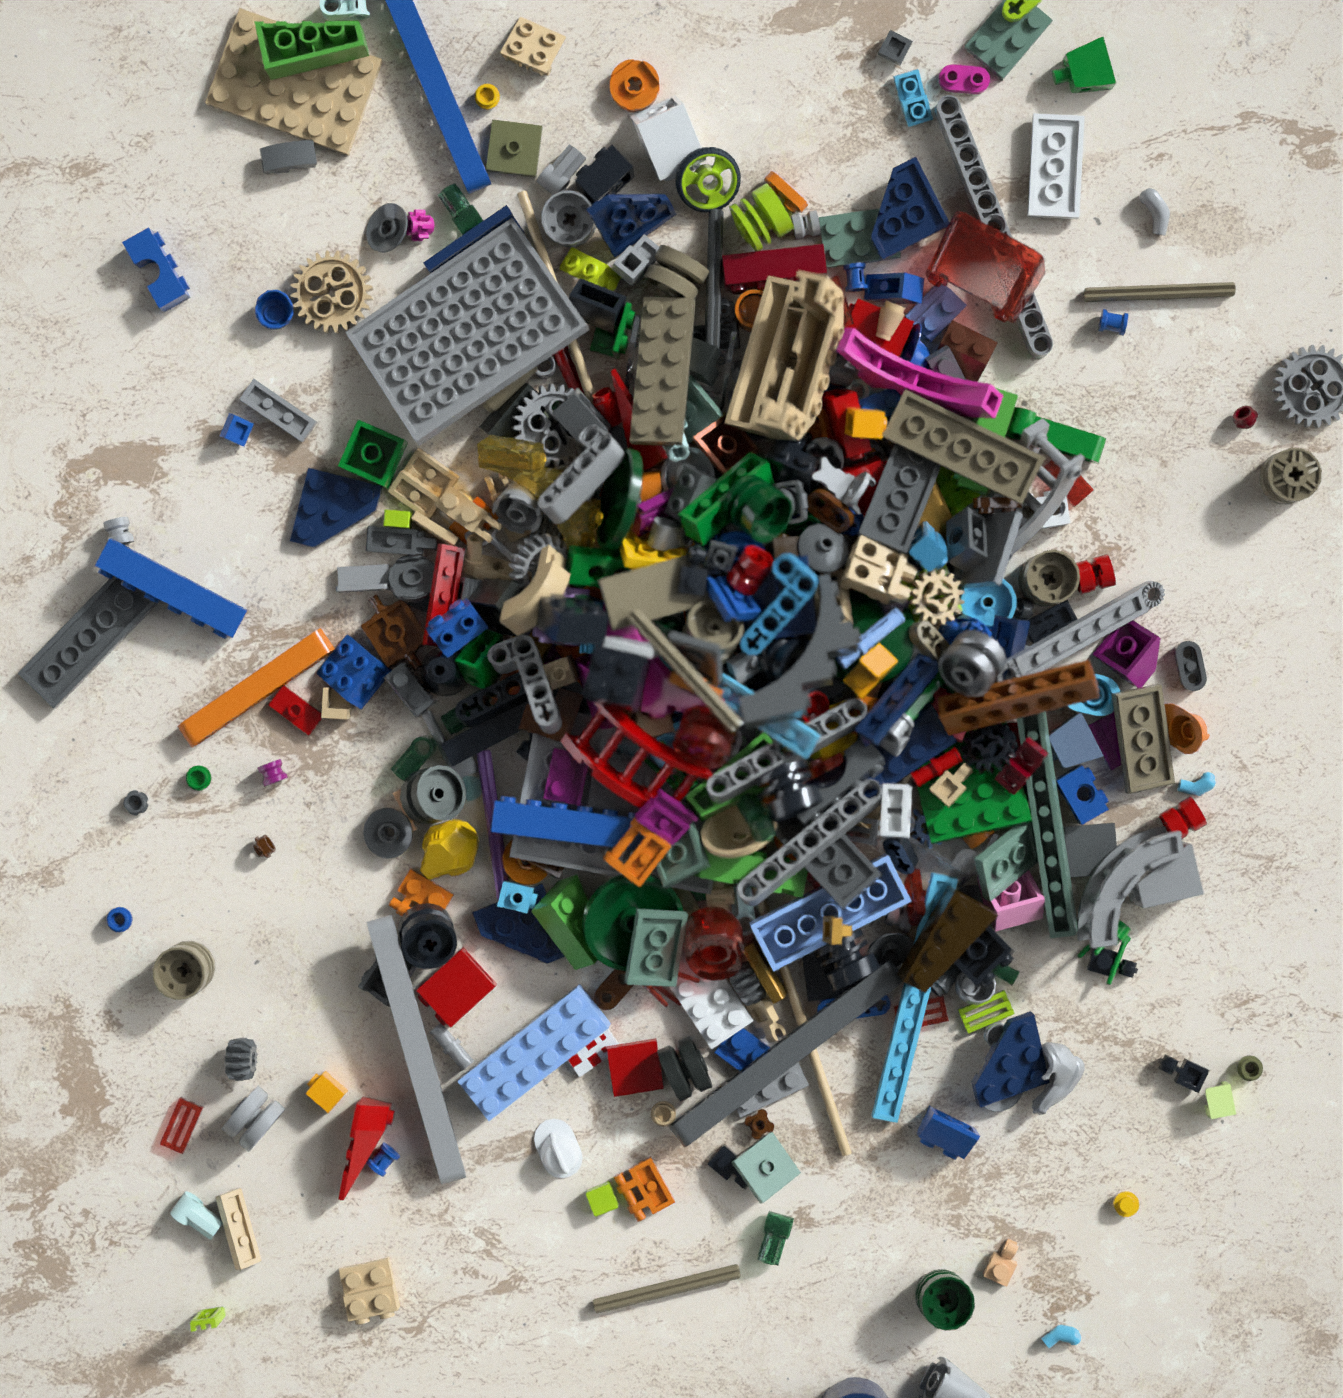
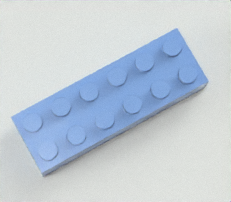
M886 853L870 861L882 876L844 910L820 886L804 894L803 898L798 897L749 922L773 971L828 944L822 942L823 916L842 918V924L852 925V931L911 902L903 883Z
M579 984L463 1074L457 1082L486 1119L490 1121L606 1031L611 1023Z

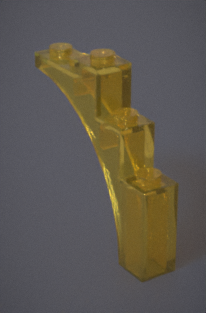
M489 435L477 443L479 468L497 472L515 481L529 491L538 501L541 495L564 472V470L545 467L546 455L543 443ZM591 499L589 502L585 500L567 520L557 524L566 542L568 551L569 545L594 547L595 534L593 530L601 525L603 519L600 500ZM595 566L590 568L588 572H592Z

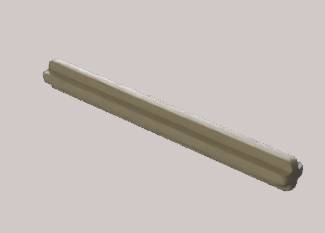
M1234 282L1088 287L1083 291V298L1085 302L1232 297L1236 293V286Z
M640 609L633 610L627 617L629 622L729 731L736 730L742 723L741 719Z
M734 1264L596 1298L593 1300V1307L596 1313H602L736 1280L741 1277L739 1266Z

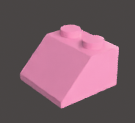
M1029 870L991 902L983 899L982 896L983 904L990 907L998 915L991 923L995 932L1043 919L1045 899ZM977 875V880H978V884H979V888H980V892H981L979 877H978V875Z

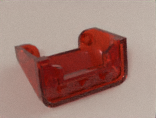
M956 211L925 272L928 282L932 285L940 287L941 285L947 286L950 283L991 305V309L994 312L993 316L1004 323L1008 321L1012 324L1015 323L1046 274L1044 257L1038 251L962 211Z

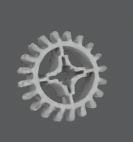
M547 533L542 534V536L533 534L532 540L529 538L524 539L525 546L516 545L519 553L511 554L515 562L508 565L514 571L508 575L510 578L515 579L514 581L520 584L519 588L523 587L522 591H524L530 584L528 571L532 573V580L536 575L541 548L550 545L567 561L569 548H567L568 544L565 541H560L559 537L550 536Z

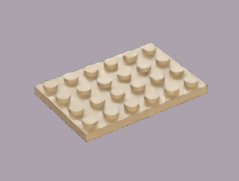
M239 8L205 103L208 106L303 140H313L314 144L349 156L383 60L369 54L368 57L271 80L264 68L254 21H263L264 23H276V21Z

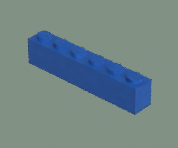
M109 538L95 564L96 567L100 568L98 573L109 579L115 576L123 580L121 585L132 591L138 588L146 592L144 597L155 603L161 600L169 604L167 609L178 615L184 612L192 616L190 621L201 627H204L205 624L213 627V633L224 639L228 636L233 638L247 612V609L112 538Z
M501 796L500 801L495 800L491 832L615 847L630 828V822L636 813L629 812L628 817L618 816L617 810L603 809L602 814L592 812V807L577 806V810L567 809V804L552 802L551 807L541 806L542 801L526 799V804L515 803L516 798ZM639 832L626 849L635 850L645 836Z

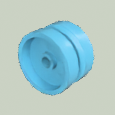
M1004 578L1001 586L965 588L962 586L961 590H964V594L959 597V599L965 601L964 604H961L962 614L978 619L989 630H992L995 615L1013 617L1016 610V595L1012 586ZM986 597H990L993 602L991 605H984L983 600Z

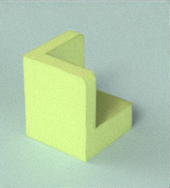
M1227 1081L1221 1082L1220 1086L1205 1089L1207 1105L1204 1106L1206 1115L1210 1119L1236 1115L1231 1085Z

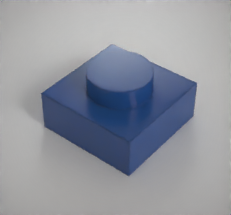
M229 413L220 437L244 447L254 423Z

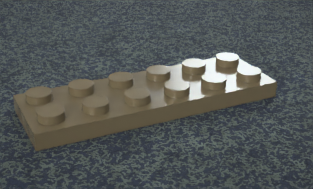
M643 298L630 433L632 445L683 446L696 303L694 298Z
M906 389L882 436L1020 505L1023 504L1045 457Z

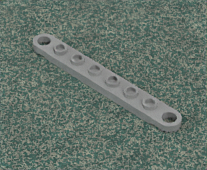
M1146 581L1007 658L1005 668L1002 671L1009 668L1011 671L1009 679L1045 670L1161 604V601L1164 600L1165 589H1163L1160 583L1154 581ZM1154 587L1155 596L1149 601L1146 596L1148 595L1147 592H1149L1148 589L1150 590ZM1001 673L994 680L995 683L1003 681Z

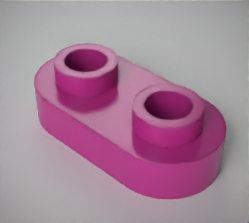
M950 64L945 66L939 74V84L942 89L948 92L981 94L988 88L990 83L989 73L982 67ZM954 73L957 79L951 81L947 75ZM980 76L982 82L975 83L973 77Z

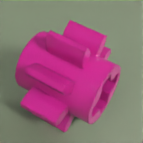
M414 209V212H408L406 235H412V241L429 239V235L434 231V220L430 215H425V209Z

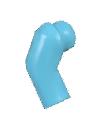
M1058 1325L1041 1339L1050 1349L1058 1341L1077 1345L1081 1341V1335L1074 1327Z

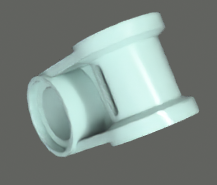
M320 0L319 5L322 14L328 21L364 20L370 17V12L367 11L366 0ZM333 2L339 5L334 12L326 11V6L329 3Z

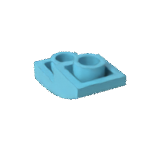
M919 69L893 76L908 127L933 120Z

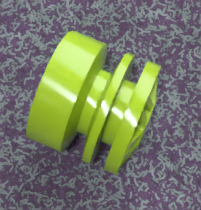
M766 183L752 192L754 205H751L745 198L740 199L743 212L735 203L729 206L738 232L755 251L763 249L759 240L760 237L766 245L772 244L769 231L772 230L777 237L781 238L794 230L793 223L786 209L772 188Z

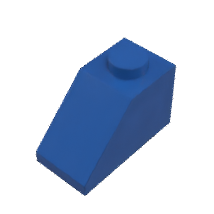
M905 272L866 274L865 284L868 285V289L864 292V300L888 301L895 304H922L925 278Z

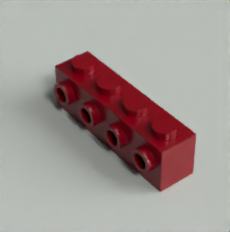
M824 244L722 255L725 290L732 294H742L750 289L764 291L768 276L800 282L801 279L797 277V273L802 271L827 277Z

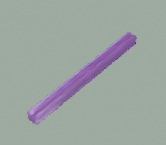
M483 750L477 754L496 896L499 900L503 881H509V876L503 866V852L505 849L503 833L491 832L494 803L498 798L491 751Z

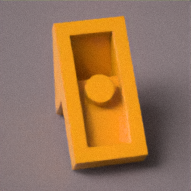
M879 643L859 660L860 663L843 681L863 699L896 665L898 660Z

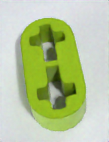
M1006 0L1002 8V15L1008 22H1018L1043 0ZM1021 2L1022 5L1018 10V15L1008 12L1010 4L1014 7Z

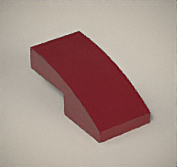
M1028 737L1016 751V757H1012L1009 760L1011 764L1009 766L1005 764L1002 771L995 777V780L1011 794L1015 795L1049 753Z

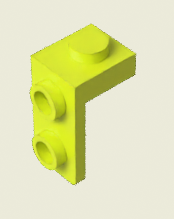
M573 247L569 250L559 267L560 270L577 279H584L611 291L616 289L621 279L607 264Z

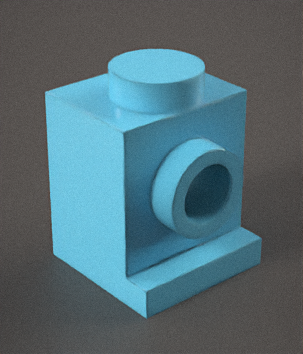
M505 880L502 884L497 906L528 913L530 908L533 909L535 907L538 894H534L535 887ZM519 893L522 895L523 899L520 903L514 901V894Z

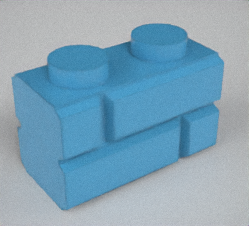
M927 521L922 522L915 531L909 546V553L917 561L920 560V564L928 572L933 571L935 568L938 570L948 560L946 542Z

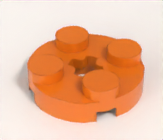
M628 59L614 68L610 79V93L614 102L619 107L626 109L628 112H636L647 109L656 101L660 92L659 76L651 64L643 60ZM633 79L637 82L639 80L641 82L639 85L640 90L630 91L628 89L630 87L629 81Z

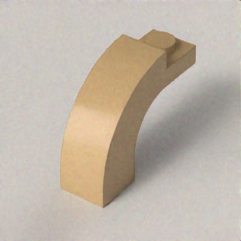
M550 545L541 548L538 569L532 582L524 591L503 604L500 622L517 636L536 626L541 597H550L551 594L563 595L568 585L570 574L564 570L566 559Z

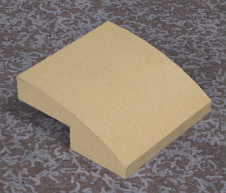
M418 448L387 492L414 511H418L431 519L438 510L435 507L436 503L449 485L451 487L455 486L460 476Z

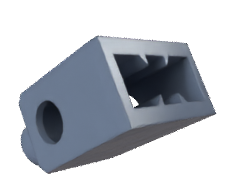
M1081 712L1074 714L1049 733L1053 761L1058 759L1062 768L1071 767L1103 756Z

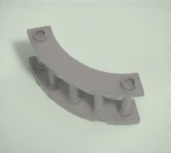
M1043 418L1023 430L1019 445L1037 454L1042 449L1061 469L1056 480L1041 465L1037 476L1051 488V491L1042 504L1028 491L1024 502L1035 513L1023 526L1019 525L1009 561L1013 554L1025 545L1050 519L1067 496L1075 480L1082 473L1081 467L1084 457L1080 454L1071 461L1066 459L1047 440L1046 435L1049 424ZM991 491L986 497H1004V496H1002V495H1000V494H998V493H996V492H994V491ZM973 502L964 508L966 509L967 507H969L970 509L978 513L977 509H973ZM994 510V513H1001V510Z
M1161 826L1140 832L1120 843L1104 857L1090 876L1080 900L1077 917L1078 941L1089 939L1091 948L1118 945V921L1121 912L1120 908L1125 897L1128 896L1132 888L1140 880V877L1148 870L1164 862L1184 857L1181 831L1177 830L1166 833V827Z

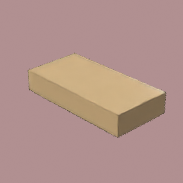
M418 511L412 516L414 525L446 545L458 546L460 540L451 532Z

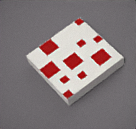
M608 1028L568 1059L578 1076L581 1077L608 1058L606 1046L619 1043Z

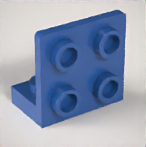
M346 635L317 671V675L345 700L362 710L385 681L384 677L392 669L370 654L351 636Z

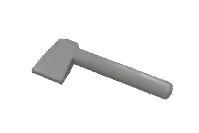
M426 710L422 713L447 766L458 772L461 778L479 772L473 757L452 767L441 746L446 740L431 710Z

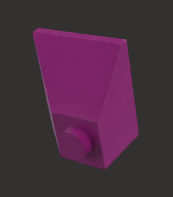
M1132 620L1109 633L1093 655L1125 681L1136 688L1143 687L1156 670L1161 638Z

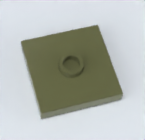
M492 119L486 171L537 177L543 126Z

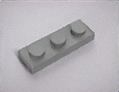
M255 379L251 381L240 398L245 404L303 443L318 423Z
M799 1062L736 1110L740 1118L809 1086Z

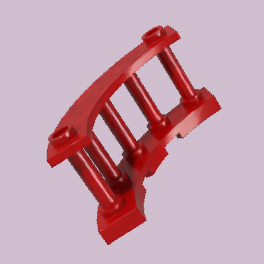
M594 703L599 710L581 735L565 734L561 740V743L579 764L584 761L593 770L591 775L639 808H642L652 797L655 798L658 795L657 791L675 767L688 773L671 796L679 803L698 777L709 780L713 776L708 763L702 758H694L670 748L645 732L621 709L599 703ZM607 717L618 729L601 753L598 754L590 745V739ZM628 736L641 748L624 772H619L609 764L608 760L623 738ZM649 753L666 763L649 787H643L634 782L632 777Z

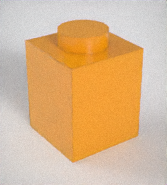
M847 408L845 434L852 437L882 438L883 432H885L887 427V419L884 417L885 412L874 409Z
M325 1071L321 1076L316 1073L307 1083L310 1089L305 1094L329 1113L348 1090Z

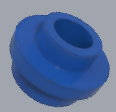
M124 907L113 908L107 915V924L115 932H124L132 925V914ZM118 915L124 917L123 924H119L116 921Z

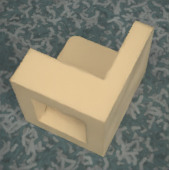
M323 687L321 718L350 719L351 703L345 700L333 688Z

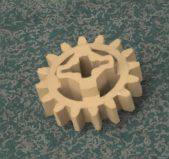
M943 569L938 570L937 573L933 570L927 571V574H919L920 581H912L915 590H911L910 595L914 596V599L908 601L911 605L915 604L916 608L912 613H920L919 621L928 619V622L932 625H935L936 621L938 625H943L946 620H955L953 614L961 613L957 606L965 602L959 599V595L964 594V590H958L957 588L961 583L960 580L953 582L954 574L950 573L945 576V570ZM934 595H944V597L939 598V600H929V597H933Z

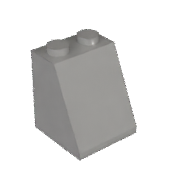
M1182 841L1184 857L1164 862L1144 873L1128 894L1130 901H1134L1135 905L1141 908H1148L1203 895L1204 892L1192 844Z

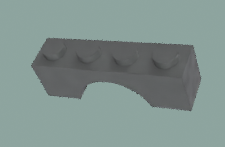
M859 739L844 751L847 766L841 780L831 787L819 789L823 802L795 816L805 828L863 781L867 780L870 776L875 778L884 770V757L872 743L865 746Z

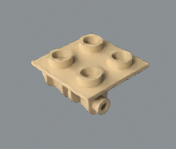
M520 17L500 54L505 57V61L519 64L521 68L523 65H526V70L529 71L532 68V71L540 74L542 77L544 75L549 76L552 69L551 65L566 36Z

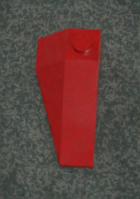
M613 369L611 370L627 446L640 453L642 472L667 458L668 455L662 445L631 444L630 433L634 398L617 370Z
M362 1097L356 1104L350 1131V1137L353 1140L350 1141L349 1148L347 1149L346 1160L349 1161L343 1171L338 1200L343 1201L346 1198L387 1126H392L395 1111L391 1110V1102Z

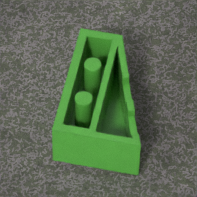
M577 874L557 881L531 911L575 970L593 965L598 961L587 946L583 935L582 920L588 899Z

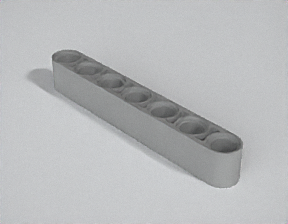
M850 699L805 724L821 735L811 754L855 731V728L866 716V706L863 701ZM855 709L859 710L862 714L857 718H852L848 713ZM829 722H835L839 725L836 730H829L825 726ZM776 740L711 776L707 782L709 798L715 803H725L756 786V780L764 776L769 770L788 762L800 761L804 758L795 752L788 756L783 755L780 751L786 746ZM763 759H767L771 762V765L767 768H761L758 766V763ZM739 772H746L749 775L743 781L737 780L735 776ZM718 784L726 787L722 793H715L712 789Z
M872 779L863 781L746 876L737 888L742 901L749 906H755L762 902L882 803V788L880 784ZM869 789L878 791L876 797L872 799L866 798L864 794ZM849 805L858 807L857 812L853 815L845 814V808ZM828 822H836L838 825L834 831L829 832L824 829ZM816 838L818 841L814 847L807 848L804 846L807 839ZM789 854L797 855V860L793 864H786L784 862L785 857ZM770 870L776 871L777 876L774 880L767 881L764 879L766 872ZM748 887L757 888V892L753 897L744 896V892Z

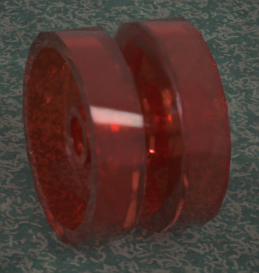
M691 706L684 710L679 725L680 729H678L673 743L674 751L683 760L696 766L718 768L725 765L728 761L732 748L731 745L734 742L738 728L734 731H729L707 706Z

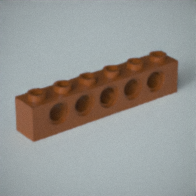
M1088 659L993 683L987 692L979 697H968L960 693L938 697L940 719L948 735H953L1100 697L1097 678Z

